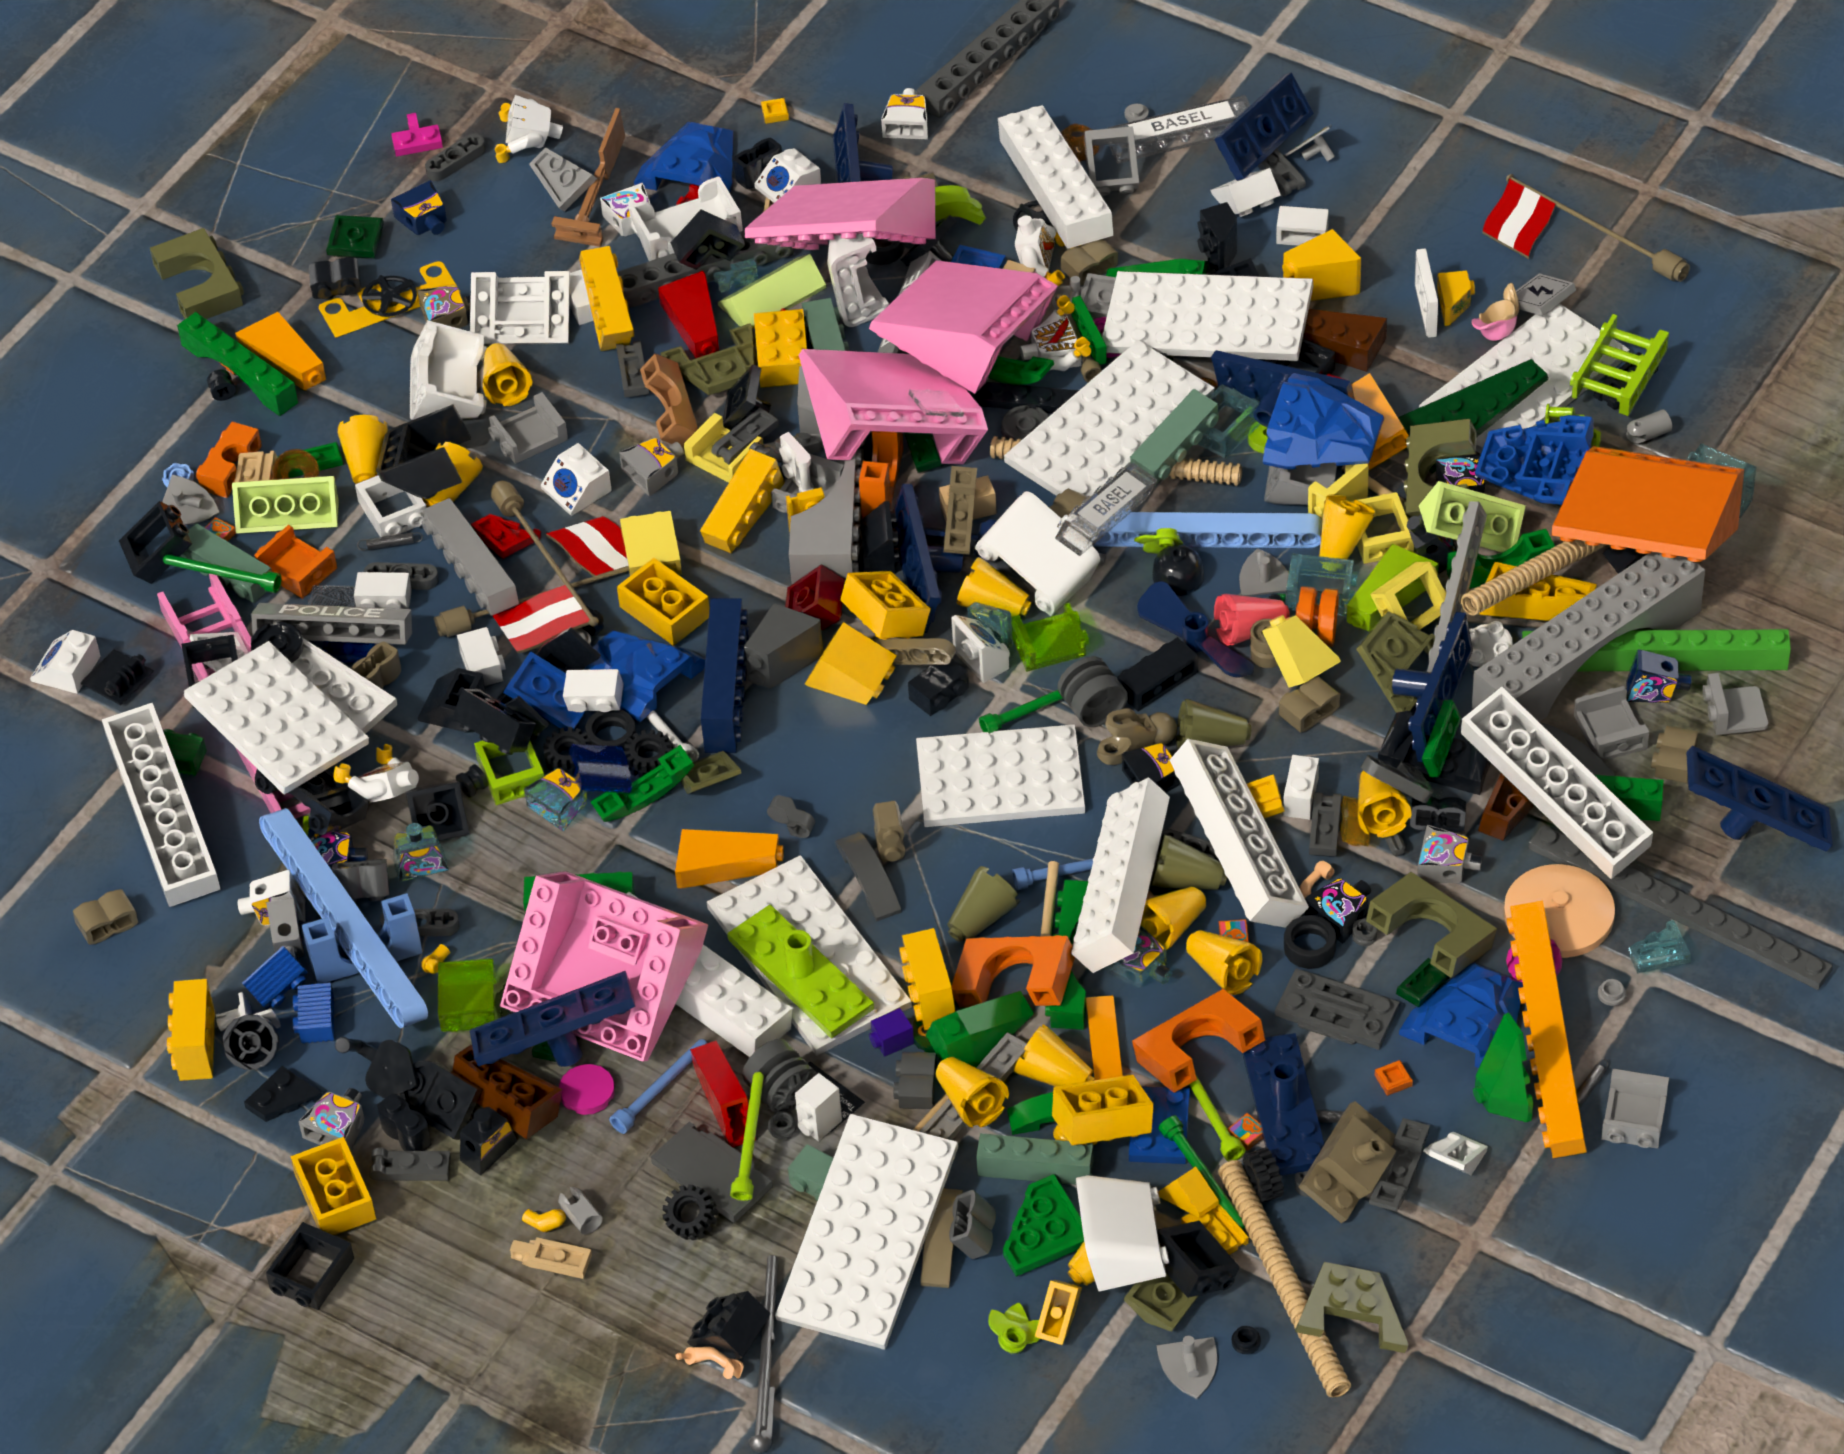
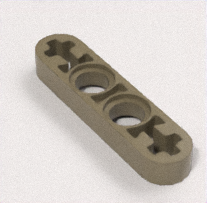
M941 638L873 640L897 655L892 665H945L951 662L956 653L955 646L950 641Z

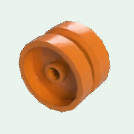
M1302 586L1299 602L1296 607V616L1313 633L1317 629V636L1328 647H1333L1337 627L1339 590L1325 588L1321 594L1320 604H1317V590L1315 587Z

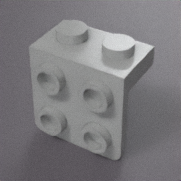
M1719 673L1708 674L1707 685H1703L1704 701L1708 702L1709 721L1713 722L1716 735L1760 731L1768 728V719L1758 687L1722 689Z

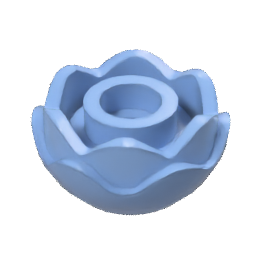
M173 463L164 470L162 481L166 487H168L172 475L193 481L194 472L187 464Z

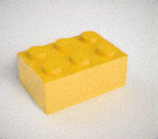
M803 309L754 313L758 367L761 368L760 388L798 384L799 366H801L799 353L802 349H807Z
M655 558L651 559L617 586L619 607L671 645H676L709 618L708 596Z
M879 571L847 574L840 600L876 637L886 640L898 637L910 639L923 636L930 608L893 572Z
M934 928L902 935L904 947H899L902 964H907L902 966L905 982L911 983L908 986L910 1000L913 1003H917V1005L913 1006L917 1022L922 1021L924 1030H928L933 1021L955 1012L952 987Z
M207 979L174 981L173 992L169 993V1007L173 1009L172 1015H168V1029L172 1031V1036L167 1037L168 1054H171L172 1070H177L180 1081L213 1078L215 1009Z
M1126 1075L1054 1087L1052 1116L1071 1146L1085 1145L1091 1142L1111 1141L1116 1138L1137 1137L1141 1134L1152 1133L1153 1103L1135 1076Z
M344 1137L290 1156L295 1177L318 1229L336 1235L376 1220L372 1199Z

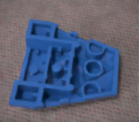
M687 122L641 166L634 180V185L643 183L645 189L657 191L663 178L701 185L709 179L720 176L730 193L733 188V130Z
M1293 373L1289 377L1288 382L1282 384L1267 427L1268 439L1264 448L1263 464L1287 470L1296 469L1298 465L1310 464L1312 468L1320 467V464L1336 463V466L1367 464L1370 462L1384 416L1319 378Z
M1566 415L1561 416L1559 422L1546 424L1544 420L1536 421L1537 426L1522 429L1521 425L1491 430L1488 432L1475 475L1540 503L1562 505L1586 451L1592 447L1594 420L1588 416Z
M612 630L592 646L601 656L598 660L586 666L584 670L618 669L624 684L620 709L630 714L633 719L641 722L651 711L657 708L656 693L679 673L690 679L694 678L705 668V658L686 648Z
M1473 962L1432 994L1420 1007L1414 1008L1400 1028L1399 1035L1422 1045L1426 1043L1430 1035L1443 1039L1475 1053V1067L1479 1068L1503 1015L1510 1013L1517 1023L1521 1005L1518 988L1523 987V983Z

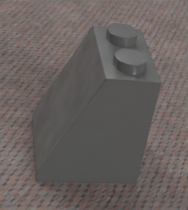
M773 603L744 646L748 681L771 689L819 659L823 654L820 619Z

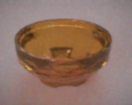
M1072 124L1060 133L1078 161L1086 160L1084 135L1074 137L1071 133H1085V131L1093 129L1085 125ZM1099 145L1093 146V156L1098 152Z
M300 449L285 451L276 459L273 466L274 480L289 479V472L295 468L300 469L304 473L303 478L319 477V466L315 458L310 453Z

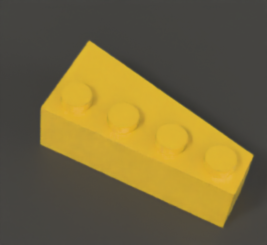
M610 246L581 251L579 261L600 351L616 349V344L630 345L631 337H634V329L629 317L627 300L624 299L622 292V278L618 276L616 270L618 268L616 254H612Z
M749 449L700 530L706 544L728 553H732L740 545L742 539L771 504V492L773 489L780 490L785 483L776 459Z
M1495 562L1486 582L1517 566ZM1552 574L1485 609L1479 615L1549 621L1597 588V584Z

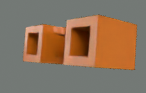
M231 422L228 428L221 433L215 447L210 449L203 465L198 467L196 478L199 485L208 493L228 498L232 492V483L235 482L236 466L232 462L238 461L239 453L258 452L262 444L259 430Z

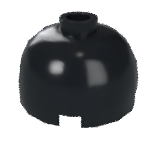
M1180 544L1167 546L1154 559L1153 581L1154 583L1166 582L1177 596L1187 595V591L1192 589L1196 591L1204 579L1202 559L1189 546Z
M247 1014L234 1019L227 1026L223 1035L226 1057L233 1065L244 1070L258 1069L268 1065L275 1058L279 1049V1034L276 1027L268 1019L260 1015Z

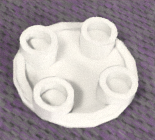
M1493 621L1490 624H1483L1469 629L1473 652L1468 663L1472 666L1481 667L1513 645L1510 633L1503 627L1501 622Z

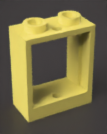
M1397 492L1358 499V501L1369 505L1375 510L1374 517L1394 513L1401 530L1400 532L1370 538L1364 532L1357 544L1364 564L1380 561L1392 544L1414 553V544L1407 528L1408 519Z
M1415 562L1370 595L1381 617L1389 611L1407 620L1395 594L1420 577L1434 605L1411 621V623L1417 626L1418 630H1421L1441 615L1440 607L1442 602L1445 601L1447 592L1437 577L1436 568L1430 562Z

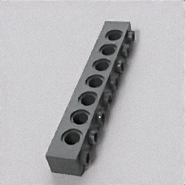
M1020 0L917 89V95L925 97L926 111L938 118L950 112L958 102L966 98L977 86L981 85L989 75L996 72L1004 62L1011 59L1019 49L1026 46L1035 35L1041 33L1050 22L1057 19L1060 13L1059 0Z
M744 230L740 234L745 245L731 261L711 254L695 270L679 263L675 253L618 271L617 274L622 278V292L624 299L627 300L629 309L659 299L658 287L700 271H704L708 283L793 255L794 248L780 247V245L756 244L755 239L745 238Z

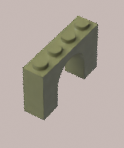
M204 228L150 247L153 265L162 280L189 270H204L212 274L204 283L176 293L179 310L184 319L194 312H197L205 319H209L243 306L241 295H244L243 287L240 281L235 282V275L231 266L225 265L226 260L221 250L217 251L214 237L212 235L208 236Z
M1470 419L1410 426V436L1406 439L1409 458L1405 459L1408 478L1404 480V490L1407 496L1406 501L1403 502V509L1409 519L1421 514L1419 505L1434 487L1426 484L1425 478L1429 469L1436 463V459L1476 454L1477 432ZM1467 484L1455 485L1469 489Z
M1412 872L1370 901L1366 921L1386 935L1406 921L1417 918L1434 920L1445 926L1450 933L1435 944L1430 964L1450 978L1456 976L1492 949L1497 930L1496 927Z

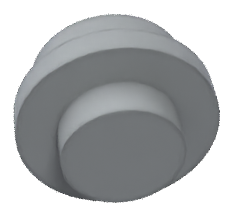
M1131 104L1124 112L1125 118L1130 124L1145 121L1148 118V109L1142 104Z
M1608 979L1598 988V998L1606 1005H1619L1625 1000L1626 990L1618 980Z

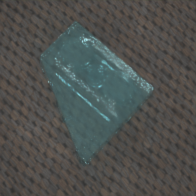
M974 602L967 608L968 618L979 620L985 628H990L994 637L1000 644L1004 643L1008 649L1013 646L1012 621L1009 611Z
M1674 920L1668 921L1666 928L1661 932L1653 931L1644 940L1638 941L1629 947V957L1637 974L1691 962V954Z

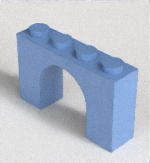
M408 894L381 901L385 921L377 935L395 961L422 954L416 917ZM328 917L302 925L310 965L317 984L327 983L360 973L339 942L336 941Z

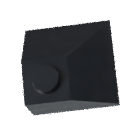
M459 781L422 786L406 792L413 830L431 826L438 840L469 834ZM425 839L416 843L420 845L437 841V839Z

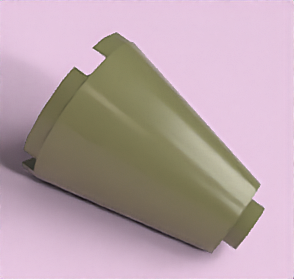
M1184 699L1185 701H1182L1177 720V727H1180V735H1176L1178 750L1187 739L1226 747L1244 745L1246 740H1250L1251 724H1247L1246 718L1191 699Z
M1163 836L1157 855L1156 866H1154L1151 886L1171 889L1195 887L1201 890H1218L1219 885H1225L1227 876L1220 861L1172 836Z
M980 866L974 872L947 923L949 935L958 942L974 938L1020 903V899H1015L1018 894L1011 885L997 873L993 877L987 874L989 870L987 867Z

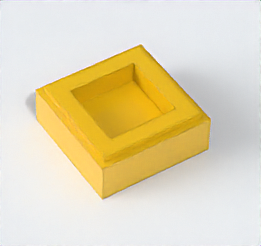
M784 98L761 102L765 124L789 120Z

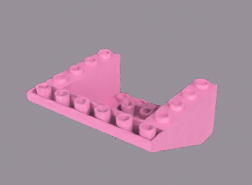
M910 178L793 186L745 228V238L755 239L756 244L780 245V247L804 248V250H819V245H828V240L835 239L834 235H841L842 239H855L856 234H863V237L866 238L875 237V239H888V241H900L902 243L926 244V239H936L935 180Z
M936 260L871 322L869 329L879 337L896 345L900 350L916 357L921 363L929 365L944 377L950 378L975 394L986 383L1002 346L1013 335L1025 341L1031 338V330L1041 324L1058 286L1037 273Z
M802 349L799 353L827 459L851 460L870 431L932 433L941 464H964L988 431L983 410L968 391L950 378L944 377L929 365L921 363L919 359L911 354Z
M566 871L537 875L500 1007L518 1012L626 971L636 1007L631 1008L624 1014H615L603 1019L600 1023L589 1024L573 1030L575 1036L643 1062L648 1061L702 950L708 924Z

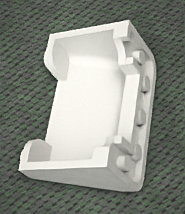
M720 176L709 179L700 185L698 199L658 212H654L653 206L645 201L629 205L631 219L649 261L674 253L670 242L700 209L737 225L739 232L743 231L741 211Z
M856 234L855 239H842L841 235H834L835 239L829 240L827 260L839 315L846 326L855 327L875 319L889 305L886 298L882 297L869 277L868 270L865 267L867 265L865 258L871 250L873 253L877 250L874 240L863 237V234Z
M427 320L411 355V420L452 404L456 407L461 419L478 418L480 414H484L487 401L484 400L483 394L477 393V365L480 360H484V353L487 349L484 346V335Z
M1028 491L1015 500L975 546V549L983 559L995 561L1000 557L1036 589L1034 597L1037 607L1050 616L1058 611L1091 579L1100 562L1099 553L1090 543L1036 495Z
M1090 1175L1077 1177L1076 1184L1084 1243L1098 1291L1165 1277V1264L1169 1263L1166 1246L1160 1247L1154 1215L1156 1205L1160 1204L1157 1187L1151 1188L1149 1182Z

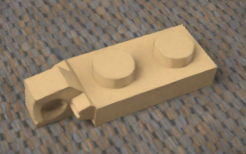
M536 1237V1240H530L529 1243L513 1240L510 1248L511 1259L521 1261L523 1265L584 1279L592 1257L591 1249Z

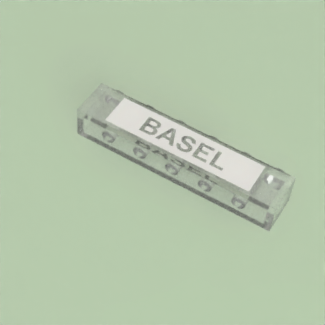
M1246 95L1108 127V129L1133 126L1136 158L1140 159L1215 141L1214 139L1251 105ZM1128 143L1108 144L1117 164L1129 161Z
M1134 462L1126 469L1121 467L1114 478L1111 476L1103 487L1099 486L1095 490L1092 497L1088 495L1081 506L1076 505L1069 516L1065 515L1057 525V528L1060 530L1055 539L1078 556H1081L1148 498L1157 479Z

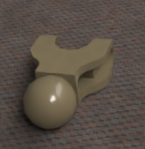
M1129 708L1112 711L1107 715L1105 726L1113 736L1099 743L1097 756L1107 765L1122 764V753L1157 743L1168 744L1172 742L1177 734L1176 721L1169 714L1163 712H1156L1148 717L1146 713L1136 714L1134 710ZM1118 750L1116 753H1107V752H1106V751Z

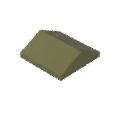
M724 751L694 761V766L680 782L686 793L689 794L742 773L735 762Z
M1166 1273L1165 1277L1135 1283L1124 1297V1301L1146 1323L1172 1332L1199 1295L1187 1298Z

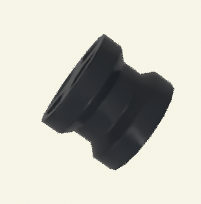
M223 369L215 370L207 377L208 387L215 400L225 401L235 394L236 389L228 371Z
M476 764L470 766L466 773L456 775V781H459L460 789L469 798L473 797L477 790L485 789L489 785L484 772Z

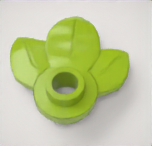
M1160 528L1156 530V535H1142L1134 538L1135 542L1144 544V552L1158 554L1167 546L1183 545V541L1177 535V530L1173 528Z
M1020 1303L1012 1305L1004 1314L991 1309L988 1323L991 1330L998 1335L999 1345L1005 1351L1019 1353L1024 1350L1027 1344L1036 1343L1040 1340V1338L1035 1337L1039 1320L1028 1321L1027 1315Z

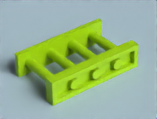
M1612 314L1608 323H1603L1600 336L1578 372L1573 373L1570 386L1573 387L1572 398L1577 399L1583 388L1616 398L1617 402H1620L1619 413L1629 416L1668 349L1669 332L1659 330L1655 338L1647 339L1617 329V315ZM1615 338L1645 348L1646 353L1645 355L1641 354L1638 356L1608 345ZM1602 355H1606L1636 365L1637 368L1635 371L1627 372L1600 363L1599 360ZM1595 371L1625 381L1627 385L1625 388L1618 389L1591 380L1589 377Z

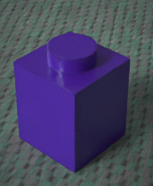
M901 1008L871 1020L869 1039L875 1049L879 1048L885 1057L914 1044L913 1027Z

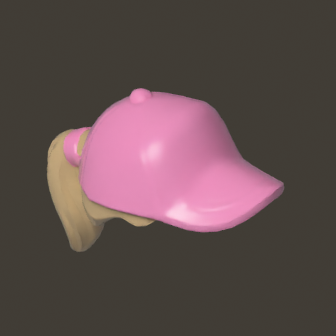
M1513 283L1508 284L1503 293L1504 300L1491 304L1484 313L1479 314V318L1472 319L1473 327L1480 330L1482 335L1488 340H1503L1513 332L1516 326L1519 301Z

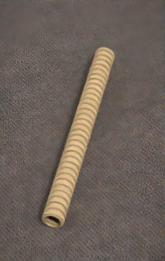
M994 436L990 446L991 458L999 457L1000 460H1003L1004 455L1016 446L1021 439L1014 441L1013 438L1006 440L1005 437L998 439V436ZM1184 458L1183 461L1177 462L1171 468L1168 476H1171L1172 479L1179 477L1180 480L1187 478L1188 481L1195 479L1196 482L1203 480L1204 483H1207L1209 480L1213 484L1215 481H1218L1219 484L1226 482L1227 485L1234 483L1235 486H1239L1242 477V466L1240 463L1233 465L1230 462L1227 465L1223 461L1221 464H1218L1217 461L1210 463L1209 460L1202 462L1201 459L1194 461L1193 458L1189 460Z
M1583 540L1565 541L1464 594L1461 598L1462 607L1466 613L1474 616L1608 544L1601 543V545L1592 546L1585 544Z
M1238 1160L1226 1162L1219 1168L1218 1174L1222 1178V1182L1239 1216L1242 1218V1223L1249 1233L1259 1258L1263 1261V1266L1266 1268V1272L1273 1282V1286L1280 1296V1300L1287 1310V1314L1295 1329L1307 1303L1308 1296L1301 1286V1282L1294 1272V1268L1287 1258L1283 1246L1280 1244L1277 1233L1273 1230V1225L1270 1223V1219L1267 1217V1213L1263 1209V1205L1260 1203V1199L1256 1195V1191L1253 1189V1185L1249 1181L1242 1163ZM1325 1330L1321 1337L1297 1333L1305 1351L1308 1353L1309 1359L1312 1361L1316 1373L1319 1375L1326 1394L1333 1398L1348 1392L1351 1388V1382L1347 1379V1374L1344 1372L1342 1365H1340V1360L1337 1358V1354L1333 1350Z

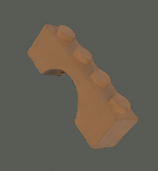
M655 353L642 366L640 371L645 387L659 398L666 410L656 421L660 439L670 444L678 442L684 449V443L698 430L678 363Z

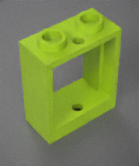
M483 740L474 743L477 761L487 777L488 788L495 805L546 790L545 781L540 780L544 777V772L530 741L525 753L532 768L498 779L495 778L488 760L505 755V753L499 751V746L494 743H488ZM538 780H540L535 786L526 789L527 787H529V786L532 785L533 783H535V782H537Z

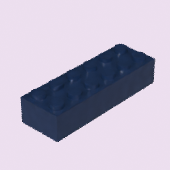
M710 598L701 708V727L705 753H718L721 751L736 753L737 742H742V726L738 725L744 720V708L740 706L742 702H745V686L741 685L747 680V668L743 666L746 662L744 646L750 639L749 626H745L748 624V610L743 609L742 598Z

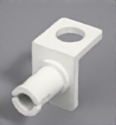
M243 992L238 993L240 1005L237 1009L216 1014V1021L220 1031H224L234 1019L247 1014L252 1015L251 1006ZM272 1009L253 1014L270 1019L276 1028L281 1026Z

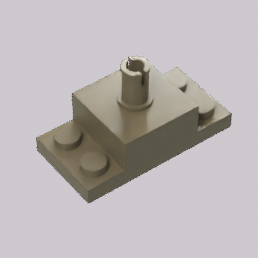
M1356 1101L1350 1103L1308 1170L1299 1188L1340 1223H1343L1349 1218L1359 1199L1370 1194L1396 1153V1150L1391 1147L1396 1135Z

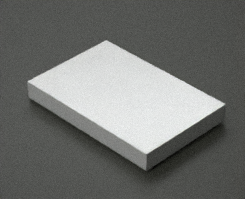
M1417 249L1415 264L1416 293L1426 336L1437 337L1438 299L1426 249Z

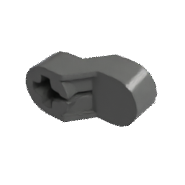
M777 795L773 797L767 809L769 817L774 821L786 824L792 836L807 838L815 825L813 816L805 811L796 809L792 798Z

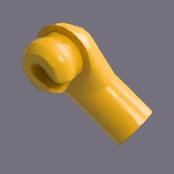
M440 944L430 955L424 957L421 962L422 970L426 973H437L441 968V963L450 954V950L445 945Z
M527 1209L522 1216L524 1223L541 1232H548L558 1228L566 1220V1214L561 1209H553L541 1215Z

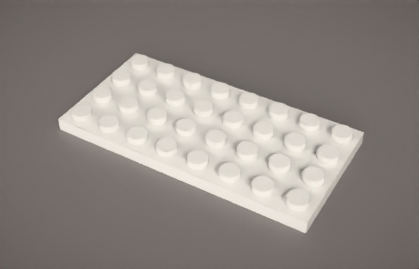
M1118 271L1102 335L1106 344V353H1123L1139 340L1158 353H1167V355L1211 357L1215 350L1253 359L1298 361L1314 286L1313 279Z
M1559 303L1543 316L1535 314L1422 402L1419 408L1532 359L1547 373L1549 379L1476 438V451L1481 454L1489 431L1521 425L1522 429L1537 426L1536 421H1545L1547 404H1550L1552 407H1566L1575 400V398H1572L1573 387L1570 386L1571 377L1574 372H1578L1599 338L1600 330ZM1612 339L1608 345L1626 352L1630 351V349L1615 339ZM1602 355L1599 360L1600 363L1616 367L1622 362L1606 355ZM1593 371L1589 379L1598 381L1605 375ZM1583 388L1578 396H1580L1587 389Z
M1137 340L1004 455V462L1056 496L1069 488L1094 499L1131 468L1130 456L1193 389L1211 398L1215 395V388Z
M801 855L707 901L708 910L726 934L768 905H771L797 930L807 932L811 937V944L874 1002L873 1011L831 1039L742 954L767 990L792 1007L791 1022L816 1056L871 1029V1020L899 1008L903 1012L912 1008L909 997Z
M850 1114L775 1314L776 1320L886 1350L955 1158L958 1142Z

